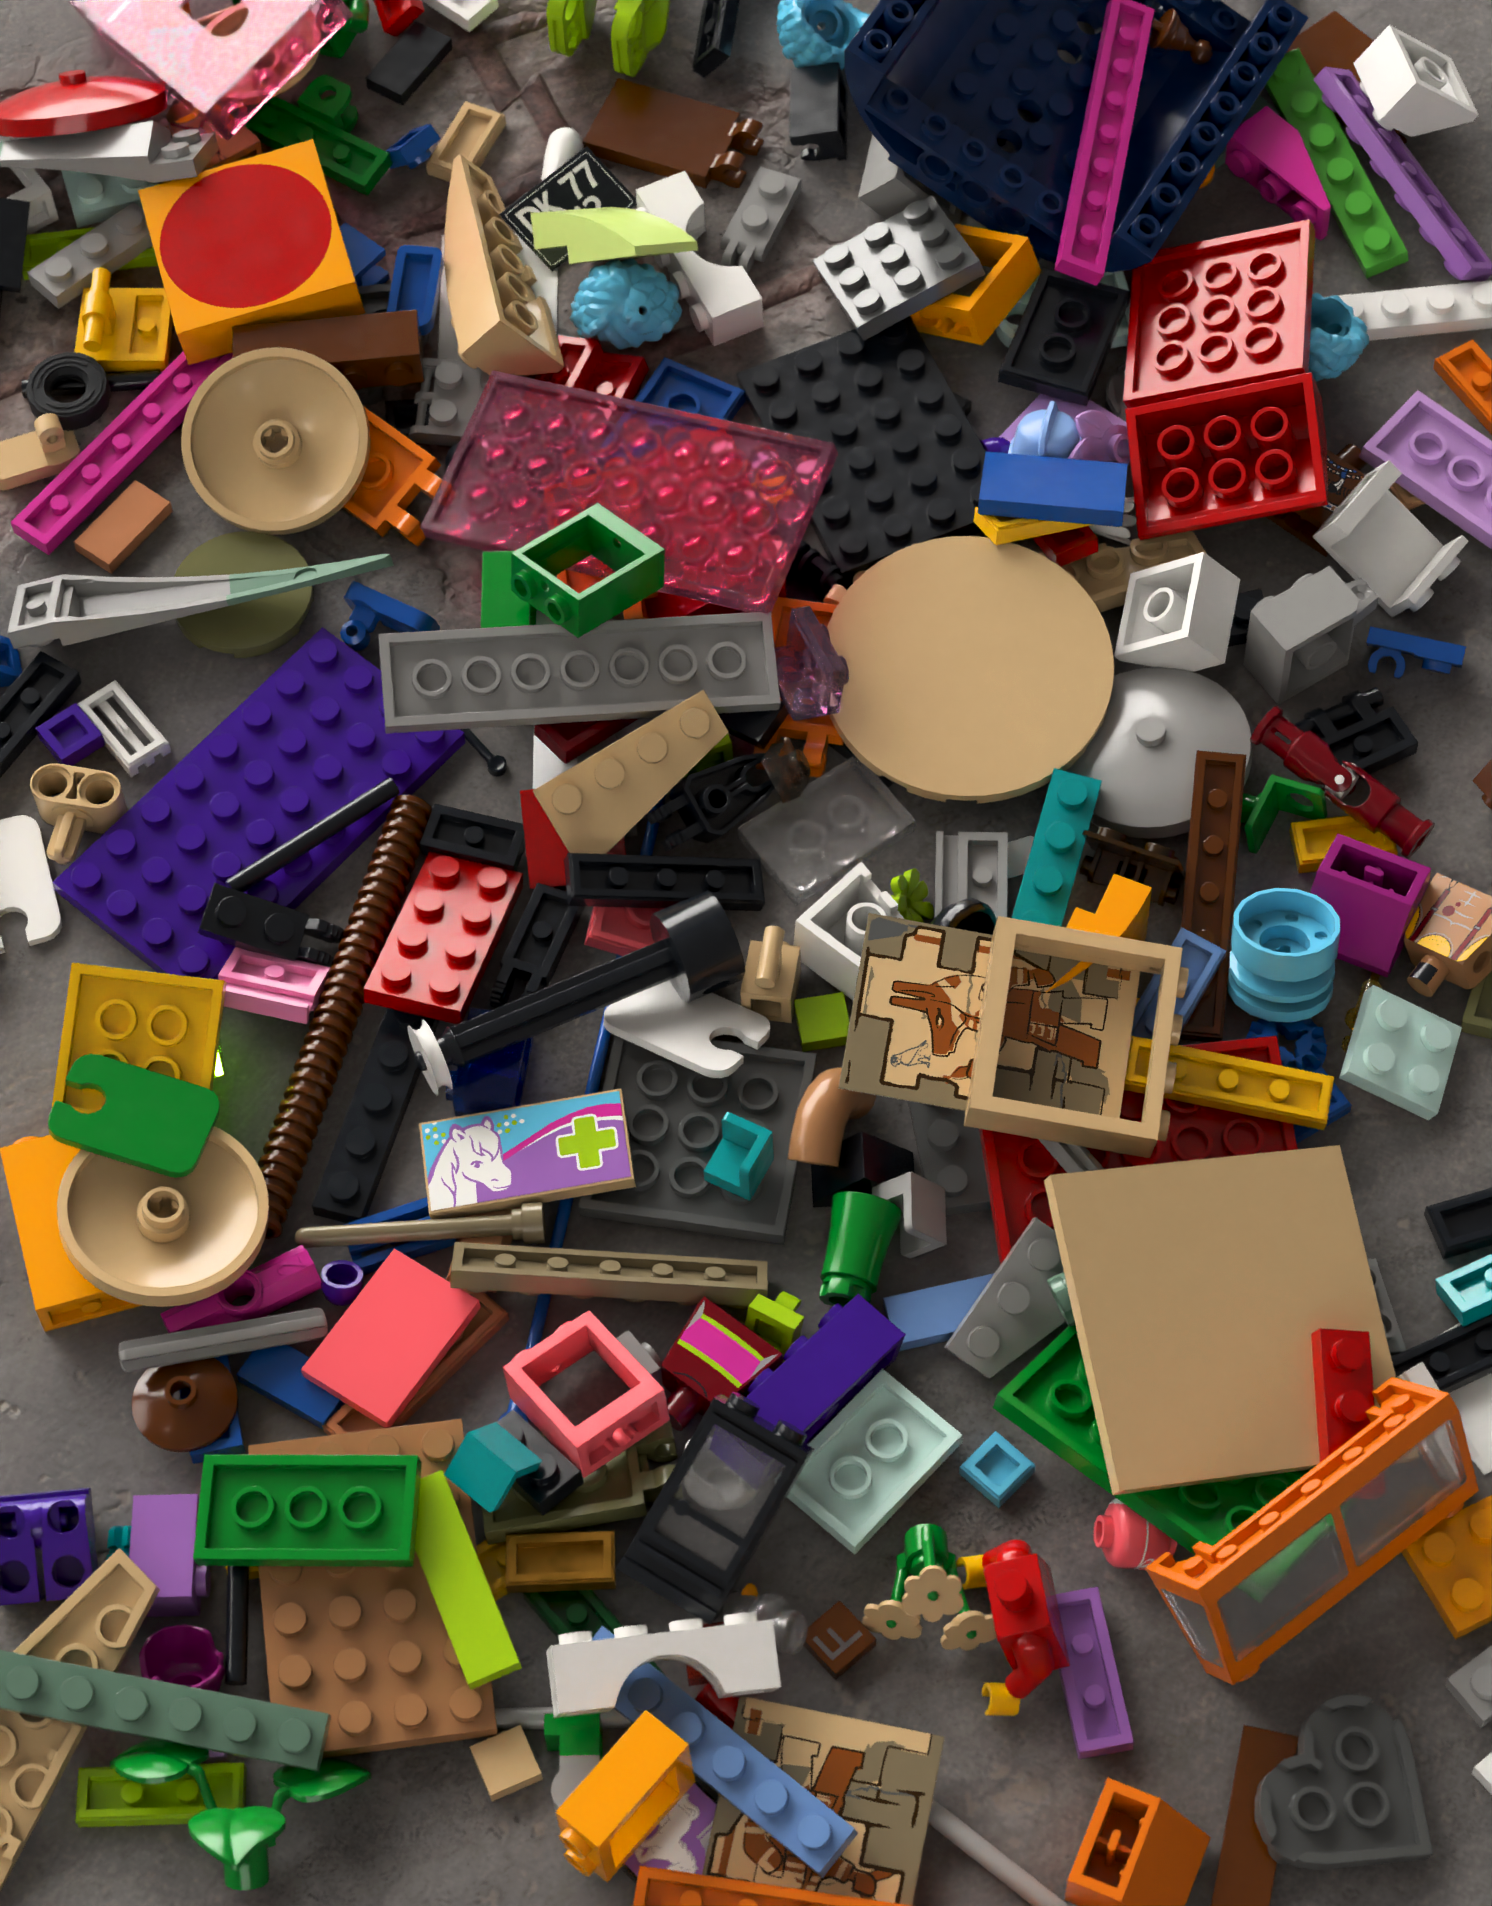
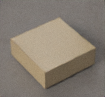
M521 1725L470 1746L471 1754L491 1801L543 1780L542 1773Z

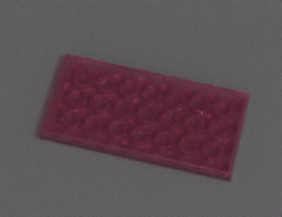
M492 370L420 528L427 538L488 552L516 551L598 503L665 549L664 587L658 591L746 612H762L769 615L778 598L838 456L835 444ZM592 555L566 569L600 578H606L615 572Z

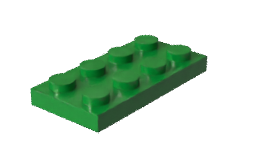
M204 1454L193 1560L198 1566L413 1567L422 1462L418 1455Z

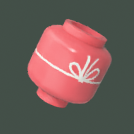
M1117 1498L1109 1503L1104 1515H1098L1095 1520L1094 1543L1097 1548L1103 1549L1107 1562L1115 1568L1146 1570L1145 1568L1165 1552L1170 1553L1172 1556L1176 1552L1178 1543Z

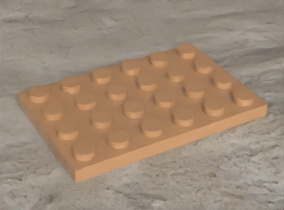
M461 1418L248 1445L249 1455H418L422 1462L421 1478L440 1470H443L445 1473L464 1440V1429ZM446 1477L477 1553L471 1497ZM416 1551L414 1553L413 1567L258 1566L270 1702L327 1713L332 1716L322 1758L489 1737L498 1734L492 1681L472 1690L470 1689Z

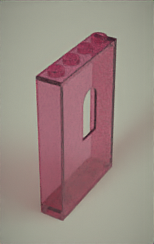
M189 0L70 1L71 5L95 32L155 82L163 84L167 92L226 141L353 16L342 0H240L248 9V15L244 24L231 35L217 37L181 9Z

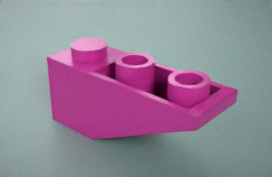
M1265 106L1239 125L1227 144L1225 164L1234 175L1245 179L1260 191L1266 201L1276 204L1292 217L1294 222L1310 219L1315 229V237L1321 241L1327 236L1331 210L1330 203L1299 131L1268 106Z

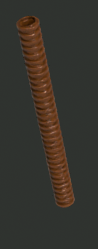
M398 795L391 802V809L386 816L387 822L382 826V835L377 840V848L373 851L372 860L367 867L368 873H366L362 880L363 886L358 891V899L354 902L353 912L348 918L349 925L344 929V938L339 942V952L334 956V965L329 969V978L325 981L324 991L319 996L320 1005H317L314 1010V1018L308 1026L309 1032L306 1033L303 1039L305 1045L300 1048L298 1053L299 1059L296 1060L293 1066L295 1072L289 1077L290 1086H287L283 1093L284 1100L280 1102L278 1107L279 1113L273 1120L275 1127L269 1131L268 1138L270 1141H267L263 1147L265 1155L259 1158L258 1166L266 1182L269 1200V1218L265 1239L279 1237L282 1233L283 1227L281 1223H284L288 1217L286 1209H289L293 1203L291 1195H294L298 1189L296 1181H299L303 1176L302 1167H305L308 1162L307 1153H310L313 1148L312 1140L316 1138L319 1132L317 1126L322 1123L324 1118L322 1112L328 1107V1098L333 1093L332 1085L338 1079L337 1071H340L343 1066L342 1058L348 1052L347 1044L352 1041V1031L357 1027V1018L362 1014V1004L365 1003L364 987L387 941L386 938L389 937L392 930L391 925L396 920V912L400 909L401 899L406 893L405 886L410 882V873L414 870L415 860L419 857L420 841L432 812V807L419 797Z

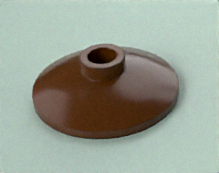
M215 1358L150 1368L141 1375L134 1388L131 1404L132 1414L141 1434L153 1445L172 1452L199 1450L218 1440L232 1424L238 1408L237 1386L230 1371ZM189 1388L191 1390L190 1395L183 1400L173 1398V1394L180 1389Z

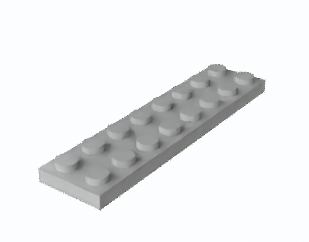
M771 611L612 620L604 622L579 638L557 624L379 634L386 734L654 718L703 689L718 714L779 710L781 703Z

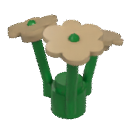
M928 1523L911 1527L904 1537L905 1552L896 1556L897 1572L891 1599L882 1601L879 1605H866L862 1624L869 1631L882 1633L885 1638L890 1640L900 1639L901 1636L913 1639L918 1638L922 1632V1626L919 1624L921 1614H923L925 1620L936 1622L941 1619L943 1614L954 1615L958 1613L950 1623L943 1627L944 1635L941 1637L940 1643L944 1649L952 1650L961 1647L965 1651L972 1650L979 1643L990 1642L997 1638L992 1614L984 1616L981 1611H970L962 1582L957 1572L956 1555L948 1552L946 1531L940 1526Z

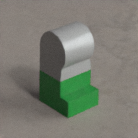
M600 1713L554 1718V1714H544V1737L547 1751H559V1772L553 1779L551 1786L555 1812L603 1758V1728Z

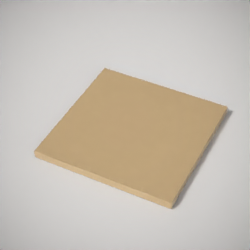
M1340 1145L1053 1174L1044 1180L1113 1495L1313 1469L1320 1463L1311 1334L1319 1328L1369 1332L1374 1390L1389 1378H1396ZM1374 1397L1375 1406L1380 1408L1378 1402ZM1410 1449L1401 1457H1406L1414 1453V1449Z

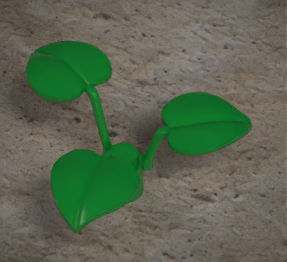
M150 1739L128 1748L110 1761V1768H115V1771L120 1776L142 1784L166 1783L179 1779L185 1774L190 1775L196 1780L207 1810L196 1814L189 1820V1834L205 1851L223 1863L225 1885L234 1890L257 1889L269 1882L268 1848L276 1845V1838L286 1828L285 1817L281 1814L282 1806L286 1800L291 1797L305 1803L326 1800L347 1792L372 1778V1773L348 1761L331 1757L322 1758L319 1772L283 1765L273 1774V1783L280 1789L274 1794L271 1808L251 1806L234 1808L232 1810L217 1808L205 1772L198 1765L209 1759V1750Z

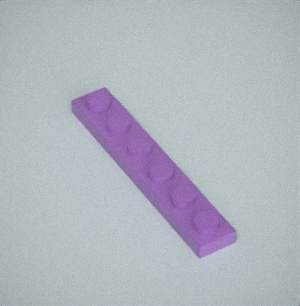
M1324 67L1313 79L1323 92V102L1332 111L1339 114L1347 125L1346 133L1355 143L1362 146L1370 156L1372 169L1392 186L1396 192L1394 194L1395 200L1403 209L1414 216L1420 225L1419 232L1422 237L1431 245L1436 246L1445 259L1444 266L1446 270L1458 280L1486 281L1492 275L1491 260L1395 130L1389 131L1375 120L1372 114L1374 111L1373 105L1369 97L1361 90L1360 83L1352 72L1346 69Z

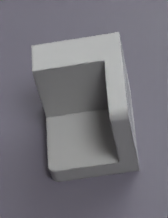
M911 1171L872 1187V1195L892 1202L903 1213L900 1220L901 1255L911 1259L947 1245L944 1187Z

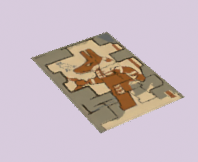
M868 913L838 1088L966 1111L992 935ZM1014 950L993 1097L1120 1118L1140 971L1093 963L1068 982L1046 993L1051 986L1080 961Z
M740 1696L733 1731L855 1828L858 1834L822 1878L719 1794L702 1875L912 1906L945 1737Z

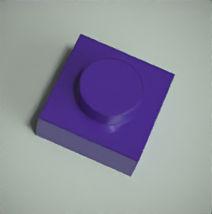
M74 703L36 727L39 739L59 764L73 766L105 745L102 733L77 703Z

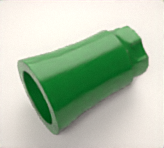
M839 1192L832 1196L829 1237L820 1276L823 1282L819 1292V1299L824 1304L834 1306L839 1303L844 1307L857 1294L871 1303L872 1293H875L877 1290L881 1269L890 1242L903 1216L898 1206L881 1197L862 1192Z

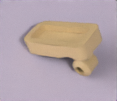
M47 413L39 416L34 422L36 431L0 442V490H10L60 474L81 453L74 432L63 430L56 414Z

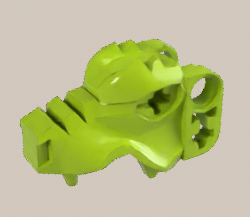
M597 0L548 1L546 17L551 51L570 57L574 54L582 39H589ZM618 0L614 7V10H617L611 28L613 66L616 72L630 77L637 75L647 58V53L661 43L666 33L670 0Z

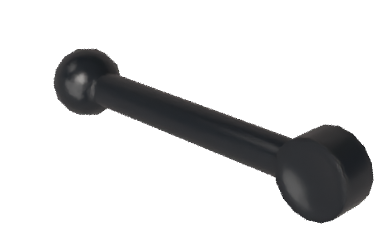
M460 729L464 732L465 739L487 762L488 772L495 777L504 775L507 771L505 758L500 755H493L470 729Z

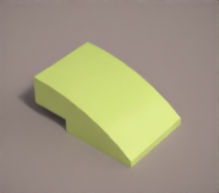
M604 207L531 213L535 250L567 247L569 264L640 258L698 250L697 240L681 228L665 219L634 209Z

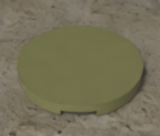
M240 531L220 535L198 546L182 561L174 577L230 575L307 567L308 565L298 550L286 541L270 534ZM314 586L201 612L175 620L186 638L199 648L205 647L216 652L233 654L234 658L263 655L283 646L300 631L299 626L305 620L311 604L314 602Z

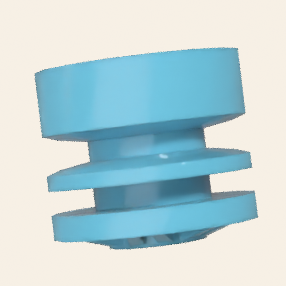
M1272 888L1258 891L1243 899L1234 911L1227 980V992L1235 1005L1252 1016L1273 1022L1305 1020L1325 1010L1333 995L1335 959L1338 954L1340 918L1333 907L1317 895L1288 888Z

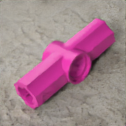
M300 1245L251 1270L247 1269L234 1283L215 1295L197 1302L175 1306L161 1313L160 1316L168 1333L266 1317L268 1314L321 1289V1278L308 1251L303 1245ZM249 1295L253 1297L245 1305H231L233 1300L239 1296Z

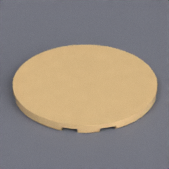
M952 536L920 542L896 551L869 568L851 585L835 608L826 629L821 656V682L824 701L830 719L849 750L860 762L879 777L883 775L889 780L907 788L909 793L946 802L947 799L977 800V804L1003 801L1021 796L1049 783L1054 768L1063 771L1069 769L1085 753L1086 747L1092 741L1098 729L1102 727L1109 708L1114 679V657L1110 635L1101 613L1086 590L1058 564L1035 551L1011 542L995 545L988 537Z

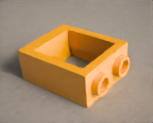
M955 224L954 226L978 257L981 264L993 267V269L970 297L950 293L910 315L918 332L984 345L1040 275L1041 268L1029 237Z
M647 1710L640 1715L555 1812L561 1831L559 1838L567 1849L564 1853L567 1861L583 1875L589 1877L595 1872L607 1883L695 1783L689 1744Z

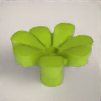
M916 868L905 871L903 875L892 878L890 886L894 895H891V897L897 902L898 912L904 919L924 923L923 919H933L934 907L930 902H923V899L928 895V887L925 881L919 882L920 873Z

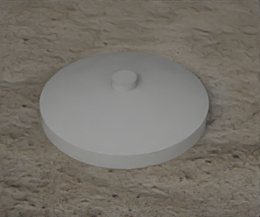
M1164 667L1127 671L1114 676L1109 708L1102 727L1098 729L1096 735L1086 747L1085 753L1066 771L1102 780L1091 823L1098 827L1116 830L1128 837L1151 839L1176 836L1189 832L1197 750L1246 755L1245 786L1251 770L1253 757L1249 723L1235 698L1226 689L1207 677L1183 669Z

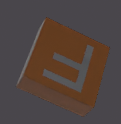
M840 1600L799 1634V1642L835 1680L876 1646V1638Z

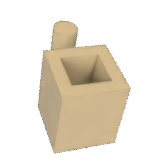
M767 926L764 930L763 941L750 940L745 966L746 972L743 976L740 991L741 1006L763 1015L768 1020L792 1023L794 999L797 996L801 975L800 946H792L783 941L785 931L781 927Z

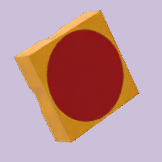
M313 139L202 171L197 177L176 179L138 190L175 330L189 365L232 353V326L351 316L365 313Z

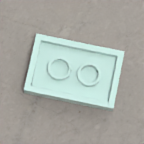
M882 1368L808 1444L814 1450L787 1498L855 1555L962 1444V1434ZM781 1473L775 1478V1483L777 1482Z

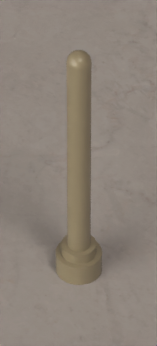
M543 1202L522 1203L521 1208L512 1209L511 1214L303 1227L296 1232L295 1242L298 1246L303 1245L304 1248L513 1235V1240H523L524 1245L542 1244L546 1241Z

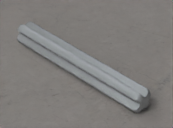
M312 1308L126 1340L119 1343L118 1355L123 1371L133 1372L323 1339L327 1336L328 1324L323 1309Z

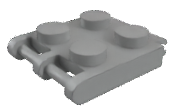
M435 358L423 359L424 382H421L420 392H417L414 398V403L418 404L415 425L410 427V440L414 443L453 446L462 440H473L484 444L489 450L501 451L502 443L516 444L519 442L521 413L523 409L521 403L525 397L526 375L492 378L478 367L476 369L469 367L464 361ZM435 377L433 392H429L431 378ZM427 404L430 406L428 426L424 425Z

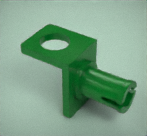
M1271 774L1262 793L1257 795V797L1243 793L1241 823L1246 824L1245 832L1249 852L1258 853L1279 810L1312 820L1325 819L1328 814L1324 791L1318 787ZM1296 793L1305 796L1313 803V806L1298 803L1290 794Z

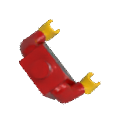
M1019 1539L1004 1542L983 1555L960 1557L956 1563L957 1567L965 1566L967 1579L966 1583L962 1584L963 1590L987 1587L996 1636L1013 1670L1006 1677L1005 1683H984L982 1696L990 1697L989 1707L985 1711L986 1716H1016L1020 1708V1699L1027 1697L1051 1675L1053 1670L1070 1666L1051 1568L1038 1554H1033L1028 1543Z

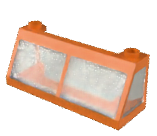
M1389 1378L1372 1392L1380 1408L1373 1406L1366 1411L1371 1423L1214 1546L1199 1541L1192 1546L1196 1556L1183 1561H1175L1170 1553L1165 1552L1145 1568L1207 1674L1231 1685L1247 1680L1255 1675L1264 1660L1442 1519H1448L1458 1514L1463 1509L1464 1502L1479 1491L1460 1412L1449 1393L1399 1378Z

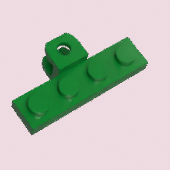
M320 75L309 84L297 100L299 107L276 96L254 103L230 102L225 108L228 113L256 135L260 142L275 150L313 139L324 175L366 196L370 194L393 164L388 152L350 134L359 117L357 108L349 104L352 99L351 88L349 85L329 75ZM332 90L336 92V96L329 95L323 99L320 98L325 91Z

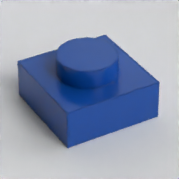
M431 124L410 130L386 150L390 154L393 163L390 169L405 165L409 169H413L432 155L429 148L441 138Z

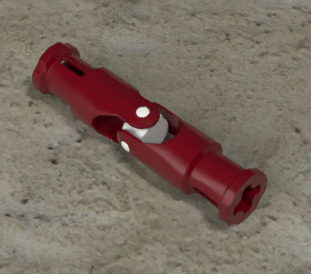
M1274 706L1256 726L1250 741L1255 745L1263 744L1283 759V766L1300 779L1311 781L1318 785H1325L1326 789L1323 787L1321 789L1324 791L1327 799L1373 834L1377 832L1384 834L1402 849L1401 855L1409 859L1428 838L1435 823L1430 819L1425 821L1419 819L1400 804L1401 798L1354 763L1343 760V764L1340 765L1327 742L1312 731L1304 732L1282 716L1283 710L1280 707ZM1275 733H1281L1283 736L1289 739L1291 743L1287 744L1278 736H1276ZM1359 776L1362 777L1370 786L1368 799L1360 806L1346 805L1341 800L1354 792Z

